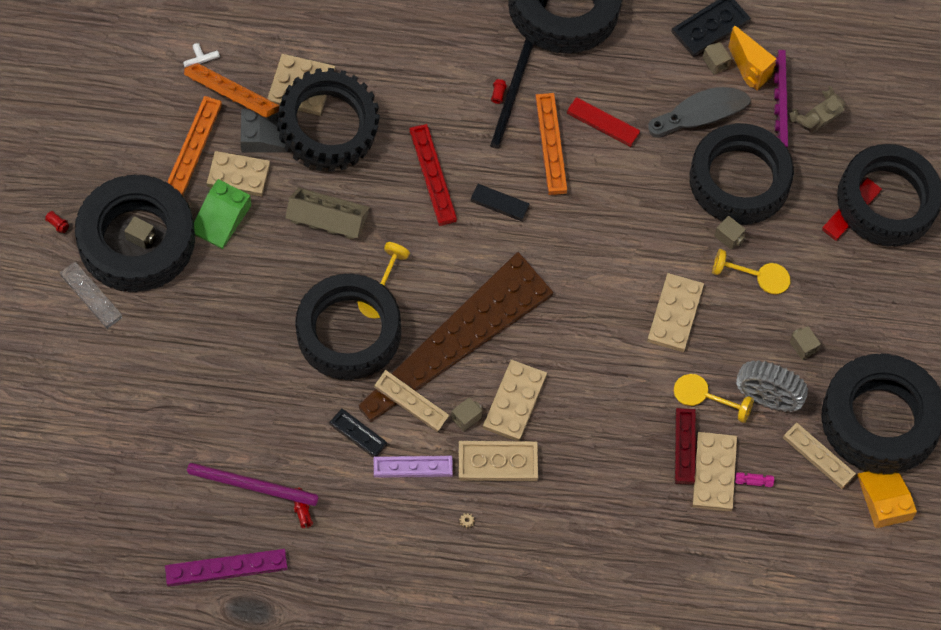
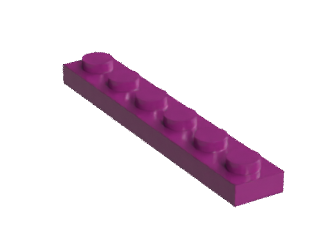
M778 50L774 67L776 72H774L773 83H776L777 88H774V99H777V104L774 105V115H777L774 131H778V136L776 137L788 148L786 50Z
M285 549L165 565L167 587L288 570Z

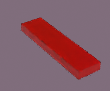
M577 97L567 110L568 115L629 147L633 145L640 134L639 129Z
M869 178L859 186L861 195L867 205L882 190ZM840 210L822 228V231L835 241L849 228Z

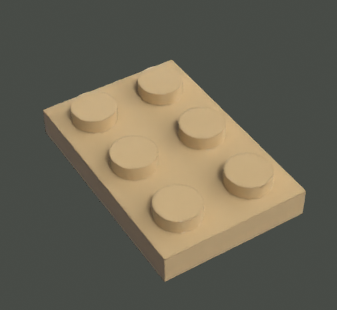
M215 151L207 180V187L212 188L217 179L247 194L262 197L270 161Z

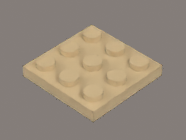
M282 54L267 99L280 106L286 88L289 85H293L295 78L299 77L302 79L307 71L310 74H314L318 68H321L322 72H327L328 68H334L335 71V66ZM318 95L306 99L301 103L298 111L321 116L327 95Z

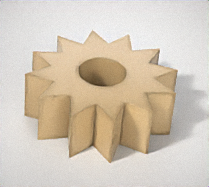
M467 513V515L461 516L459 521L460 525H463L462 528L466 527L467 529V527L474 526L475 520L474 517H471L472 514L469 515Z

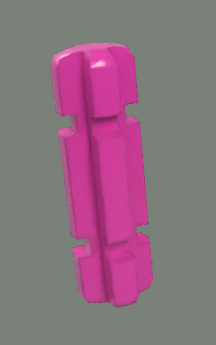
M737 472L735 482L737 484L746 483V485L762 486L764 484L765 487H773L774 476L766 475L764 477L763 474L752 473L745 475V473Z

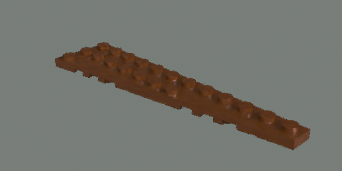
M517 252L420 345L392 375L417 391L553 296V291L522 255ZM375 389L359 404V409L371 423L397 403Z

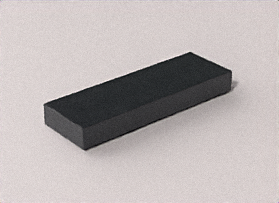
M477 184L470 202L519 221H523L530 203L481 184Z
M342 408L329 422L330 426L373 458L377 457L387 446V442Z

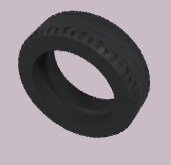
M736 123L714 129L699 142L693 155L689 181L694 198L708 214H711V216L718 220L724 221L730 216L740 225H750L770 218L784 205L792 185L794 165L788 152L789 150L776 135L756 125ZM730 151L752 153L761 158L771 169L773 174L772 185L769 190L754 197H738L728 194L720 189L710 176L711 163L717 156Z
M878 144L860 151L849 162L838 184L837 203L845 222L863 239L882 246H904V244L913 243L924 236L941 210V179L932 164L918 152L901 145ZM875 171H888L902 176L911 183L919 196L920 208L913 217L903 220L889 219L877 214L866 204L861 195L859 186L862 178L866 174Z
M354 273L333 275L312 286L300 301L301 304L298 306L295 318L298 345L304 358L318 372L336 379H361L383 369L396 354L402 333L400 309L392 293L377 280ZM354 300L364 302L373 307L378 312L382 323L381 333L376 342L370 347L355 353L335 352L321 344L316 334L317 318L327 307L334 303Z

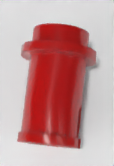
M496 79L493 83L494 89L491 102L501 104L507 85L506 81Z
M50 211L45 216V221L54 226L58 233H65L68 230V221L60 218L54 211Z

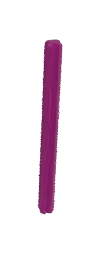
M189 463L187 467V472L190 475L316 506L319 497L317 494L195 463Z

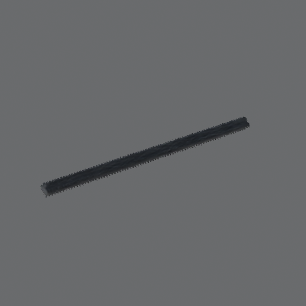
M539 0L540 4L545 8L548 1ZM525 38L490 147L499 149L502 137L510 118V112H512L517 91H519L522 76H524L523 74L527 67V61L533 48V44L527 38Z

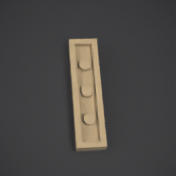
M386 370L374 385V388L436 432L439 431L449 416Z
M798 423L783 436L784 440L841 489L855 477L856 473Z

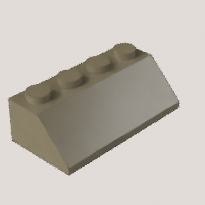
M298 187L289 197L285 218L295 224L304 223L313 229L322 228L328 233H340L346 238L355 239L362 233L370 207Z

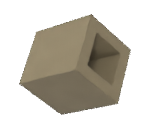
M721 42L710 44L705 48L703 60L713 75L730 67L731 57Z
M135 216L124 231L126 240L144 249L149 244L151 245L156 238L154 226Z
M728 216L716 228L714 237L732 250L736 245L740 246L744 242L746 229Z
M809 326L803 329L798 328L792 333L790 344L802 361L819 351L821 343Z
M470 397L451 411V419L463 432L482 417V407L477 401L473 402Z

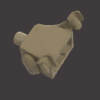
M829 86L828 91L822 90L826 100L810 110L805 116L799 115L797 109L787 112L789 122L797 121L798 124L807 127L813 133L839 117L844 112L845 101L835 94L832 86Z

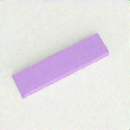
M452 456L374 457V478L453 477Z

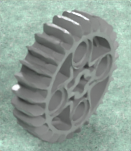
M754 360L746 362L739 370L736 379V385L741 390V394H745V397H753L757 405L761 404L764 408L769 407L771 410L776 409L778 412L780 410L792 412L793 410L801 409L808 394L807 384L804 383L803 379H799V375H794L793 371H788L787 368H782L780 365H774L773 362L771 364L766 361L761 362L760 360L757 362Z

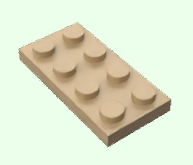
M667 273L647 342L680 352L685 351L704 283Z
M511 360L484 422L483 429L515 441H520L547 373Z
M698 432L692 507L732 512L737 436Z
M459 441V480L538 481L537 442Z

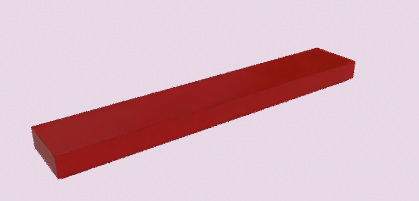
M423 124L409 128L410 136L438 226L457 222V217L428 125Z

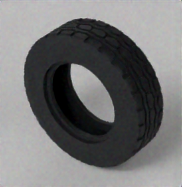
M508 0V7L513 24L522 36L527 38L532 44L551 52L571 54L593 49L611 35L619 18L622 0H593L594 7L589 12L572 18L552 14L540 4L539 0Z
M136 174L113 178V180H109L94 189L83 201V205L80 206L77 213L75 238L81 260L89 273H92L96 280L101 281L102 284L110 288L113 287L115 290L144 292L164 286L165 283L175 279L184 270V267L187 266L191 259L190 255L193 254L195 228L191 209L186 199L183 198V195L177 189H174V186L159 178ZM140 210L158 216L166 225L167 231L160 245L147 254L125 256L113 251L104 241L105 232L109 224L123 213Z
M883 353L868 354L867 356L855 358L854 361L851 360L845 364L843 368L837 371L828 386L821 410L822 427L830 445L840 457H843L851 465L877 474L901 473L915 468L919 463H923L935 449L941 436V389L934 378L915 362L897 355ZM874 390H883L896 394L909 405L914 416V426L905 434L896 437L875 435L867 431L857 421L853 412V401L861 394Z

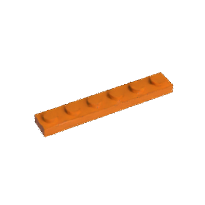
M199 63L184 68V75L215 90L220 95L232 99V101L259 113L263 117H269L279 112L278 104Z
M554 93L536 94L535 99L548 195L567 194Z
M204 96L167 181L182 195L186 191L222 106V101Z

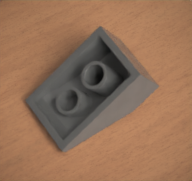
M241 109L242 153H287L284 149L286 142L281 143L279 139L280 131H277L278 113L269 117H263L253 110Z

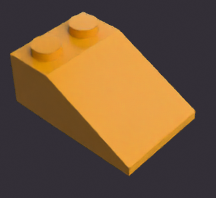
M734 26L728 47L746 84L758 91L772 78L776 58L738 27Z
M866 471L857 474L875 529L913 520L917 510L911 493L900 473L877 474Z

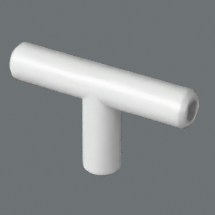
M195 43L192 47L196 58L184 61L183 63L186 68L195 63L201 64L219 58L220 54L218 51H214L204 55L199 43Z

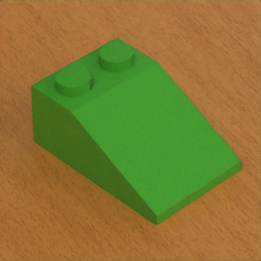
M217 179L194 222L195 235L223 249L252 206L251 196Z

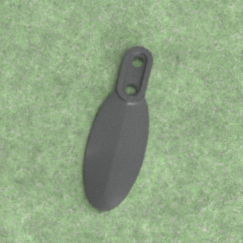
M729 87L707 89L685 99L673 111L652 119L648 124V130L653 137H662L681 128L707 125L743 110L750 104L751 100L747 93L739 89Z

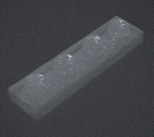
M76 262L60 272L61 277L107 329L122 319V314Z

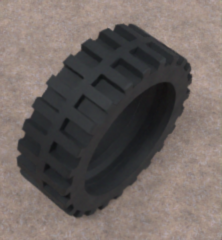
M318 68L314 74H310L307 71L302 79L299 77L295 78L293 85H289L286 88L277 116V131H280L279 139L281 143L286 142L284 149L287 153L290 151L294 153V160H303V166L308 168L310 164L317 166V171H321L322 168H328L329 172H334L335 167H340L341 170L347 169L348 163L354 166L358 163L360 157L363 159L366 156L376 136L380 114H377L379 109L378 103H373L375 97L373 92L368 93L366 91L368 86L364 82L362 84L358 83L357 76L353 75L351 78L346 75L347 71L341 70V73L334 72V68H328L327 72H322V69ZM318 95H330L344 100L355 110L359 117V129L355 137L346 143L338 145H326L312 140L301 130L297 123V111L301 103L310 97Z

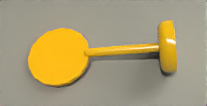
M386 242L384 246L385 252L392 257L380 283L383 285L387 281L395 260H406L410 255L409 250L393 242ZM361 301L357 302L358 308L364 316L373 319L380 318L378 312L373 307Z
M719 249L712 269V274L719 275L724 266L757 276L758 284L765 292L775 295L785 292L790 285L788 271L779 264L768 263L762 266L759 271L725 262L726 251Z
M696 374L683 375L674 385V395L678 402L683 405H699L706 398L739 409L738 420L742 423L747 421L754 402L753 397L747 396L740 405L709 394L707 382Z

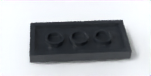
M716 0L673 27L671 32L687 51L695 57L702 53L708 45L716 44L729 36L734 26L740 29L751 21V17L735 0Z

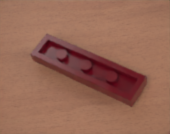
M676 408L674 484L694 485L696 409Z

